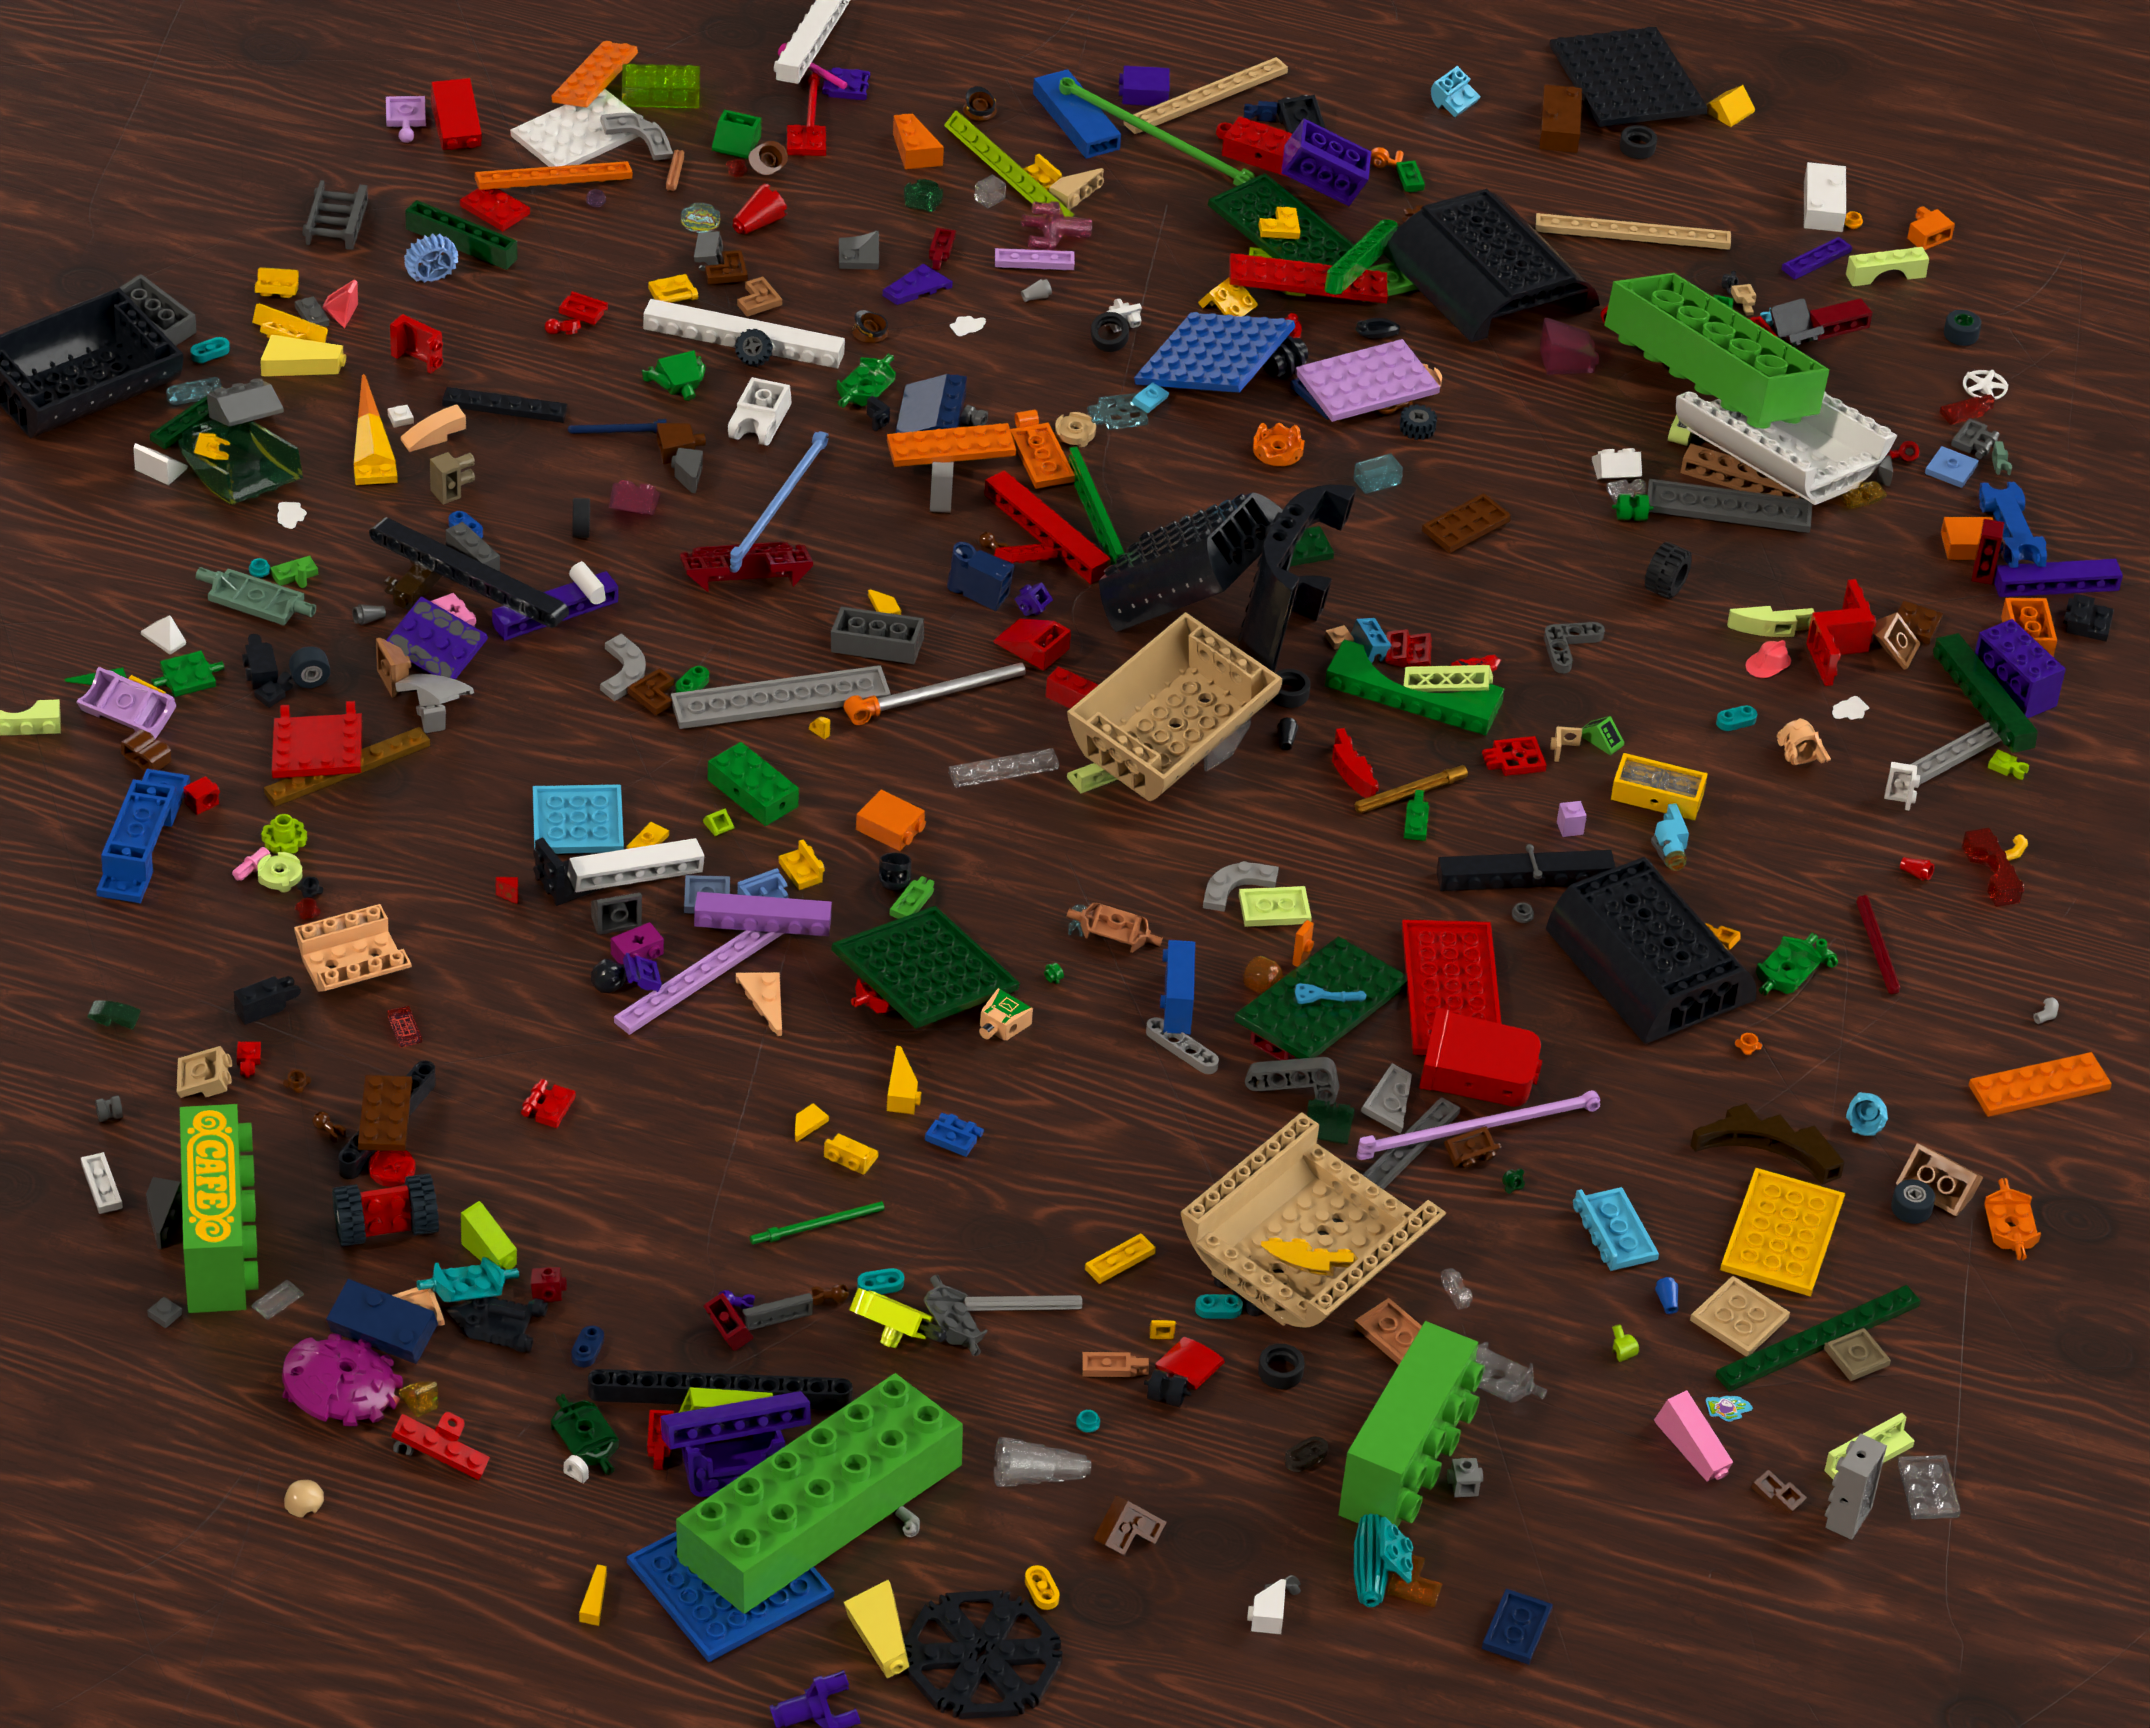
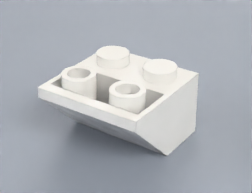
M1635 448L1622 449L1618 453H1615V449H1605L1598 451L1597 455L1592 456L1597 479L1638 478L1642 476L1641 452H1635Z

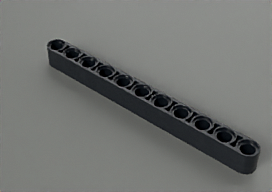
M384 517L369 530V536L376 544L547 627L555 628L569 615V609L562 601L390 518Z
M595 1369L588 1375V1396L590 1399L598 1402L682 1405L689 1388L692 1387L773 1393V1396L801 1391L810 1401V1409L840 1410L852 1402L853 1392L852 1383L845 1378Z

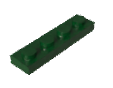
M207 396L150 434V441L163 449H167L211 419L209 418Z

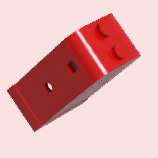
M1436 1008L1419 1088L1513 1107L1521 1106L1528 1101L1532 1084L1537 1085L1543 1061L1538 1059L1541 1041L1534 1032Z

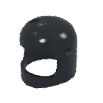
M897 852L882 855L879 859V881L881 885L891 891L905 889L911 880V858L906 854Z

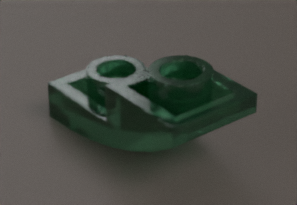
M97 1000L93 1002L88 1018L108 1027L111 1021H114L133 1030L141 1010L119 1002Z

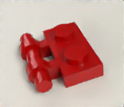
M541 1079L531 1089L530 1097L526 1098L523 1102L521 1114L524 1117H528L530 1113L536 1114V1122L557 1128L576 1098V1091L555 1084L551 1090L546 1089L548 1082ZM542 1099L545 1101L543 1102V1104L537 1103L538 1100Z

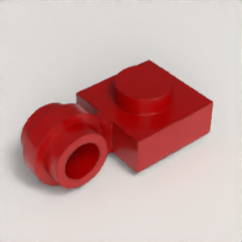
M238 1042L237 1065H240L241 1075H245V1078H250V1075H255V1065H260L261 1042Z

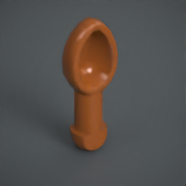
M1413 400L1378 409L1381 414L1390 415L1397 409L1408 408L1413 404Z

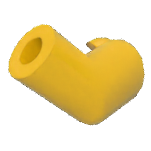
M2019 834L2014 837L2013 842L2015 846L2012 849L2001 852L2000 857L2003 862L2021 857L2028 846V841L2023 835Z

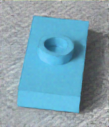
M1152 382L1134 396L1131 403L1149 413L1167 399L1169 392Z

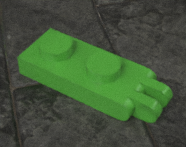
M921 876L918 881L913 880L890 908V916L900 919L919 912L934 892V881L929 879L926 883L927 878Z

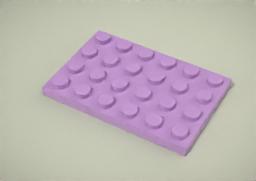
M1403 339L1305 364L1295 369L1297 377L1332 422L1440 392L1438 383Z

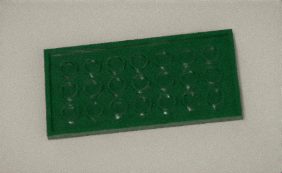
M1265 173L1210 198L1208 201V206L1275 259L1280 258L1283 260L1333 266L1354 246L1352 242ZM1277 207L1296 208L1300 238L1260 237L1259 219H1276L1275 212Z
M1338 936L1235 1014L1234 1021L1298 1059L1316 1058L1407 987V975ZM1299 983L1310 984L1328 992L1363 991L1366 994V999L1362 1002H1342L1320 998L1314 1002L1298 1004L1295 990L1296 985Z

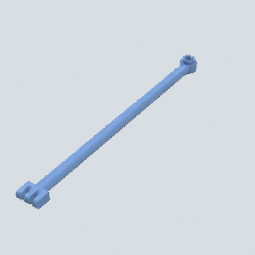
M822 431L814 433L812 438L813 445L740 546L733 548L730 555L731 572H737L740 569L742 559L820 450L825 449L829 439L826 438L829 436L828 433Z

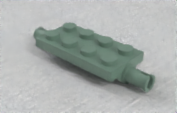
M199 567L196 572V580L212 584V589L208 593L209 601L281 625H285L295 612L309 617H313L316 612L315 604L304 601V593L231 569H227L224 573Z

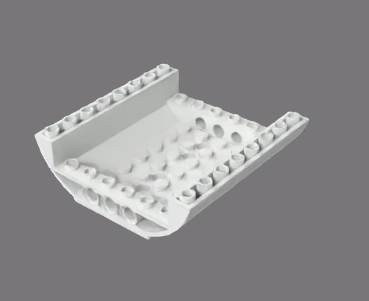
M1686 392L1676 397L1677 416L1679 421L1688 427L1687 430L1814 505L1860 487L1862 482L1880 465L1897 438V435L1891 432L1888 427L1877 424L1874 419L1865 417L1858 413L1857 409L1846 406L1841 400L1832 398L1826 392H1824L1820 414L1802 417L1801 422L1796 424L1783 421L1771 422V426L1766 429L1752 427L1746 422L1747 416L1722 408L1720 399L1711 402L1704 401L1694 392Z

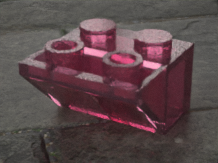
M620 480L619 483H613L609 508L653 516L661 493L656 491V487H653V485L640 483V487H637L630 481Z

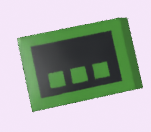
M1611 716L1590 721L1582 727L1581 737L1609 755H1612L1624 746V741Z

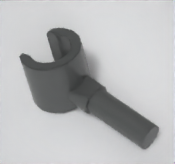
M1294 1575L1288 1576L1285 1579V1589L1291 1595L1299 1594L1301 1592L1299 1585H1301L1300 1581ZM1272 1583V1584H1265V1589H1267L1268 1587H1270V1586L1273 1585L1274 1583Z

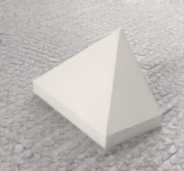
M170 615L157 620L141 631L142 636L170 655L186 645V640Z

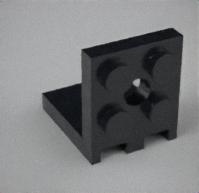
M543 837L535 840V850L533 851L535 879L537 881L541 880L544 884L545 892L554 897L556 906L600 890L575 892L567 875L569 860L562 862Z

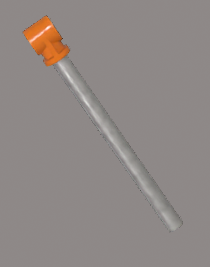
M1017 663L878 699L875 695L869 696L867 699L854 695L844 702L843 707L854 725H863L869 721L871 716H880V712L883 710L1025 675L1026 670L1023 663Z

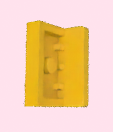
M260 267L258 269V280L255 284V293H260L261 296L280 294V297L290 298L292 295H296L298 291L299 271Z

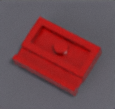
M573 291L559 306L560 314L580 319L593 325L603 316L604 311L608 310L607 302Z

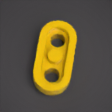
M1039 1565L1028 1568L1025 1573V1584L1035 1604L1044 1610L1055 1608L1059 1603V1590L1049 1571Z

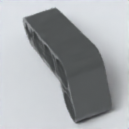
M1328 1057L1256 1062L1250 1065L1245 1078L1246 1087L1252 1091L1314 1087L1316 1100L1323 1106L1332 1105L1339 1091L1336 1065Z

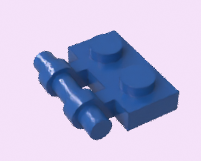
M942 1112L939 1116V1121L935 1120L926 1132L925 1141L967 1157L977 1142V1136L981 1137L984 1129L978 1127L972 1121L965 1122L958 1119V1116L954 1114L948 1115Z

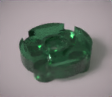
M919 179L917 183L912 185L910 182L904 188L905 205L908 208L922 209L928 212L935 211L936 207L943 200V189H940L938 184L932 180Z

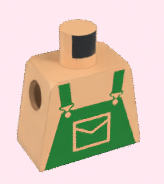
M998 988L981 1011L980 1035L984 1039H990L993 1035L1002 1040L1010 1039L1032 1024L1033 1008Z

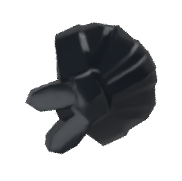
M610 959L600 961L593 967L591 972V982L595 989L601 993L614 992L621 988L626 981L628 982L624 964Z

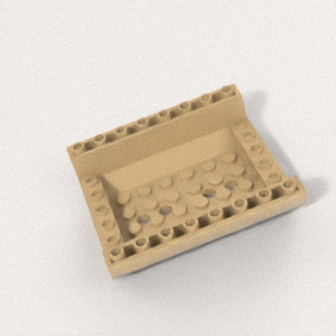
M1302 1112L1183 1209L1181 1217L1191 1244L1202 1261L1212 1271L1214 1277L1252 1302L1256 1307L1283 1326L1289 1324L1295 1327H1311L1327 1318L1440 1221L1446 1212L1429 1200L1415 1211L1318 1145L1319 1124ZM1335 1218H1336V1219H1341V1220H1343L1344 1222H1337V1223H1336V1222L1333 1221V1219H1335ZM1325 1231L1329 1235H1320L1318 1232ZM1269 1238H1280L1284 1242H1292V1239L1300 1238L1305 1239L1310 1244L1312 1252L1316 1248L1327 1249L1328 1252L1348 1249L1357 1256L1358 1260L1350 1267H1334V1276L1312 1274L1290 1267L1275 1259L1263 1249L1261 1241H1268ZM1280 1269L1284 1273H1275L1273 1270Z

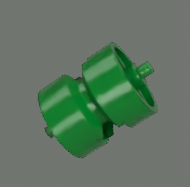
M1619 493L1617 503L1612 505V509H1616L1617 520L1629 521L1631 518H1634L1635 521H1647L1649 510H1653V506L1649 504L1648 495L1636 494L1635 497H1632L1631 494Z

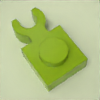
M1997 750L1989 761L1988 768L2006 776L2012 773L2017 779L2023 780L2024 774L2028 773L2029 765L2024 762L2018 763L2016 762L2017 757Z

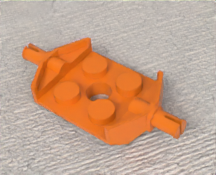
M2001 1178L1998 1181L2000 1190L1986 1196L1984 1203L1992 1239L2001 1249L2016 1251L2018 1260H2025L2027 1258L2025 1249L2032 1248L2037 1244L2041 1236V1232L2037 1233L2030 1205L2032 1196L2010 1189L2008 1179L2005 1178L2003 1180ZM2008 1222H2011L2016 1226L2012 1227L2008 1224Z

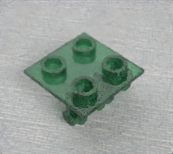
M1316 1098L1309 1100L1307 1116L1319 1124L1317 1139L1348 1144L1355 1108L1350 1107L1351 1105L1339 1104L1337 1108V1102H1334V1107L1330 1106V1101L1325 1106V1101L1317 1100Z

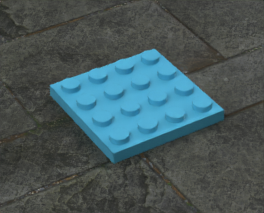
M621 785L533 786L534 849L535 840L543 837L556 854L605 853L624 850Z

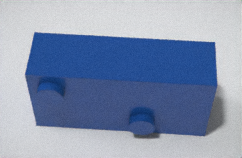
M1168 940V949H1163L1162 962H1166L1165 995L1160 997V1008L1164 1009L1163 1033L1167 1031V1033L1181 1034L1183 1032L1191 1034L1194 1004L1195 942Z

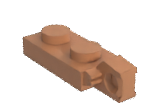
M1083 1352V1377H1134L1148 1375L1149 1358H1136V1356H1131V1352Z

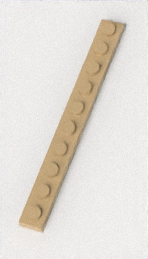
M1275 57L1133 115L1157 126L1284 75L1288 72V66ZM1124 121V125L1134 134L1142 132V130Z
M1536 213L1535 231L1729 250L1731 246V231Z

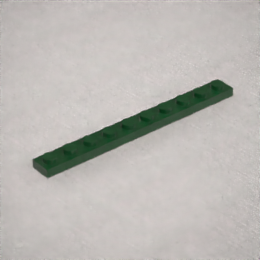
M1907 1285L1902 1286L1717 1369L1715 1376L1731 1392L1824 1350L1825 1343L1862 1328L1868 1330L1919 1307L1921 1300Z

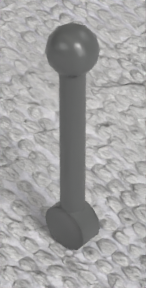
M1528 844L1525 850L1529 852L1533 865V877L1540 879L1542 871L1538 870L1533 853L1534 846Z

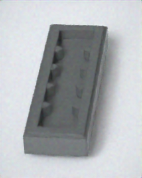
M807 1293L743 1309L742 1321L748 1330H753L812 1315V1295Z

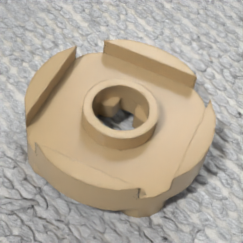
M1071 412L1066 417L1061 415L1055 423L1056 438L1059 442L1085 447L1095 437L1096 424L1092 422L1090 416L1084 413Z

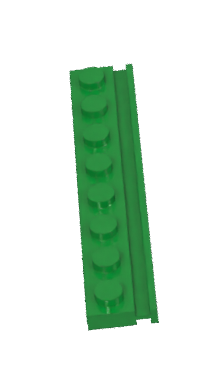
M1071 447L1069 449L1071 455H1069L1068 463L1075 475L1074 486L1103 552L1111 558V565H1115L1117 563L1115 560L1124 554V550L1078 447Z

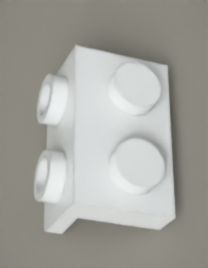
M1891 762L1884 799L1906 802L1905 810H1910L1911 803L1915 804L1917 791L1914 790V787L1918 788L1920 783V775H1917L1916 765Z

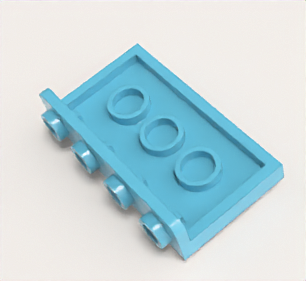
M1622 1187L1585 1195L1582 1189L1576 1191L1575 1199H1573L1574 1209L1576 1212H1579L1584 1228L1589 1230L1593 1244L1598 1247L1601 1259L1604 1263H1607L1610 1271L1658 1260L1659 1253Z

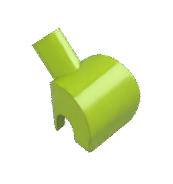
M1621 1324L1613 1326L1612 1329L1616 1339H1614L1612 1352L1617 1353L1618 1361L1622 1362L1636 1356L1639 1352V1345L1632 1335H1624Z

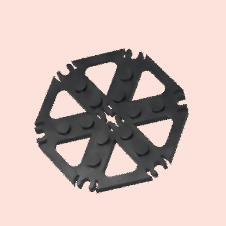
M1003 1590L945 1593V1596H939V1603L941 1605H935L932 1600L929 1601V1607L926 1604L924 1605L904 1639L907 1657L909 1658V1668L903 1670V1672L936 1710L940 1704L941 1713H944L947 1708H953L954 1718L959 1715V1712V1719L1018 1716V1713L1024 1714L1025 1706L1023 1704H1029L1032 1709L1035 1708V1701L1039 1705L1062 1664V1651H1054L1055 1649H1061L1060 1637L1026 1599L1022 1605L1021 1596L1016 1601H1010V1592L1008 1591L1004 1595ZM988 1601L993 1604V1608L980 1631L960 1610L959 1605L961 1603ZM1021 1615L1027 1616L1042 1633L1038 1638L1005 1640L1017 1618ZM929 1620H933L953 1642L923 1644L918 1641V1637ZM986 1647V1655L983 1654L981 1657H979L977 1661V1654H980L982 1651H984ZM1046 1664L1037 1683L1033 1685L1026 1684L1011 1668V1666ZM957 1669L948 1686L941 1690L936 1689L921 1670ZM985 1678L1004 1701L1000 1703L975 1704L971 1702V1699L982 1679Z

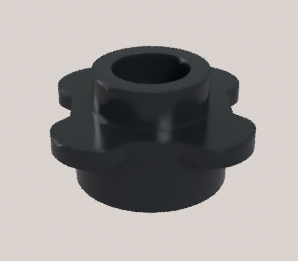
M1734 270L1731 271V274L1725 273L1722 277V288L1727 289L1726 291L1729 294L1731 293V287L1738 285V277H1736V271Z
M306 877L297 885V889L302 891L304 898H311L316 894L320 895L323 893V887L319 886V880L315 877Z

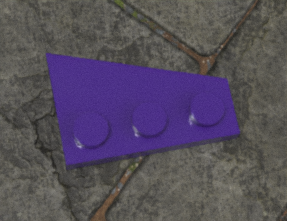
M922 264L883 289L882 296L899 305L918 299L919 295L927 292L931 295L937 293V289L943 287L950 289L952 288L953 281L927 265Z

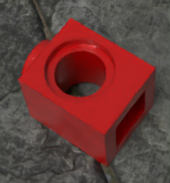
M206 776L183 787L184 803L196 815L219 805V787Z

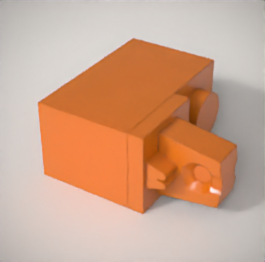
M1924 206L1917 208L1915 217L1917 221L1910 223L1908 240L1915 246L1923 247L1926 250L1952 239L1955 223L1938 209L1930 211Z

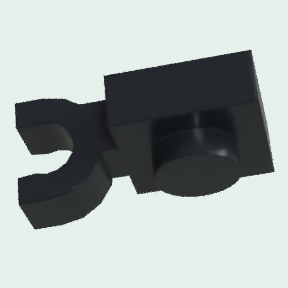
M285 671L279 676L276 683L270 680L255 690V698L268 708L272 707L286 697L285 691L293 688V684L289 682L292 676Z

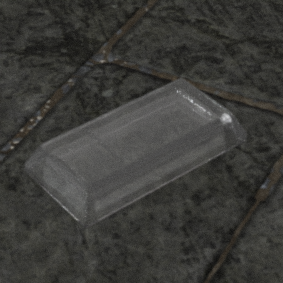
M286 1280L255 1301L251 1307L268 1320L303 1296L304 1293L290 1281Z

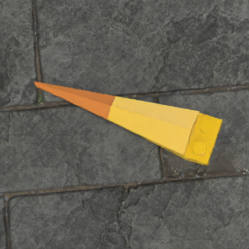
M363 374L354 455L355 484L398 483L396 461L366 376Z

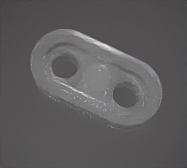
M1453 1268L1442 1270V1284L1456 1308L1462 1310L1470 1307V1302L1473 1299L1472 1293L1463 1284L1460 1273Z

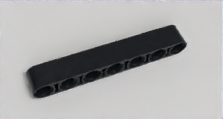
M431 1061L418 1062L406 1075L412 1076L409 1117L436 1085L435 1065ZM359 1131L339 1153V1174L344 1179L358 1177L369 1164L371 1156L379 1151L358 1150Z

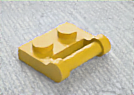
M686 274L648 282V289L655 300L673 303L687 299H698V291L693 287Z

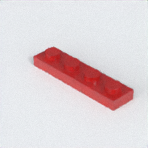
M1044 544L1000 547L995 549L994 556L1013 564L1014 562H1037V560L1048 561L1049 558H1057L1059 550Z

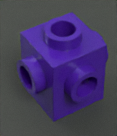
M1042 582L1033 586L1030 584L1025 585L1019 590L1020 594L1014 598L1025 616L1033 613L1034 615L1042 613L1046 609L1045 606L1053 600Z

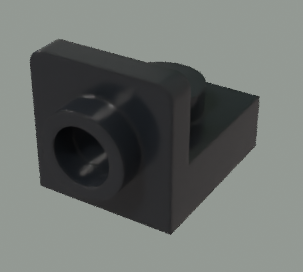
M874 396L868 398L867 415L872 419V429L877 431L890 423V407Z

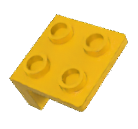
M1229 278L1211 290L1198 302L1202 308L1208 304L1211 307L1216 304L1224 315L1245 316L1258 306V303L1244 286L1230 285Z

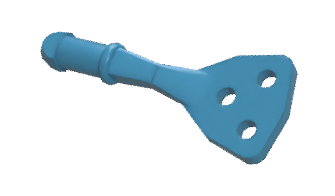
M1299 983L1296 985L1295 990L1298 1004L1314 1002L1320 998L1342 1002H1362L1366 999V994L1363 991L1328 992L1310 984Z

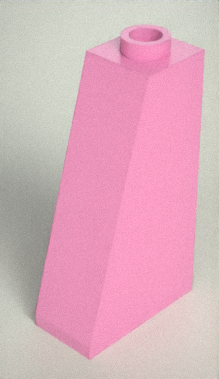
M1685 1391L1668 1399L1654 1419L1655 1423L1706 1481L1714 1478L1720 1480L1729 1473L1728 1469L1733 1464V1461L1689 1392Z

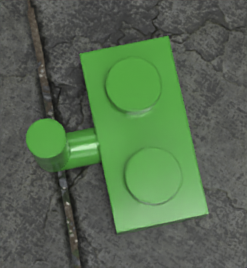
M310 556L270 567L272 577L280 586L297 582L300 588H305L307 586V578L318 575V568Z

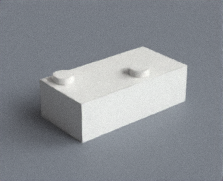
M1807 162L1804 178V228L1843 232L1846 217V166Z

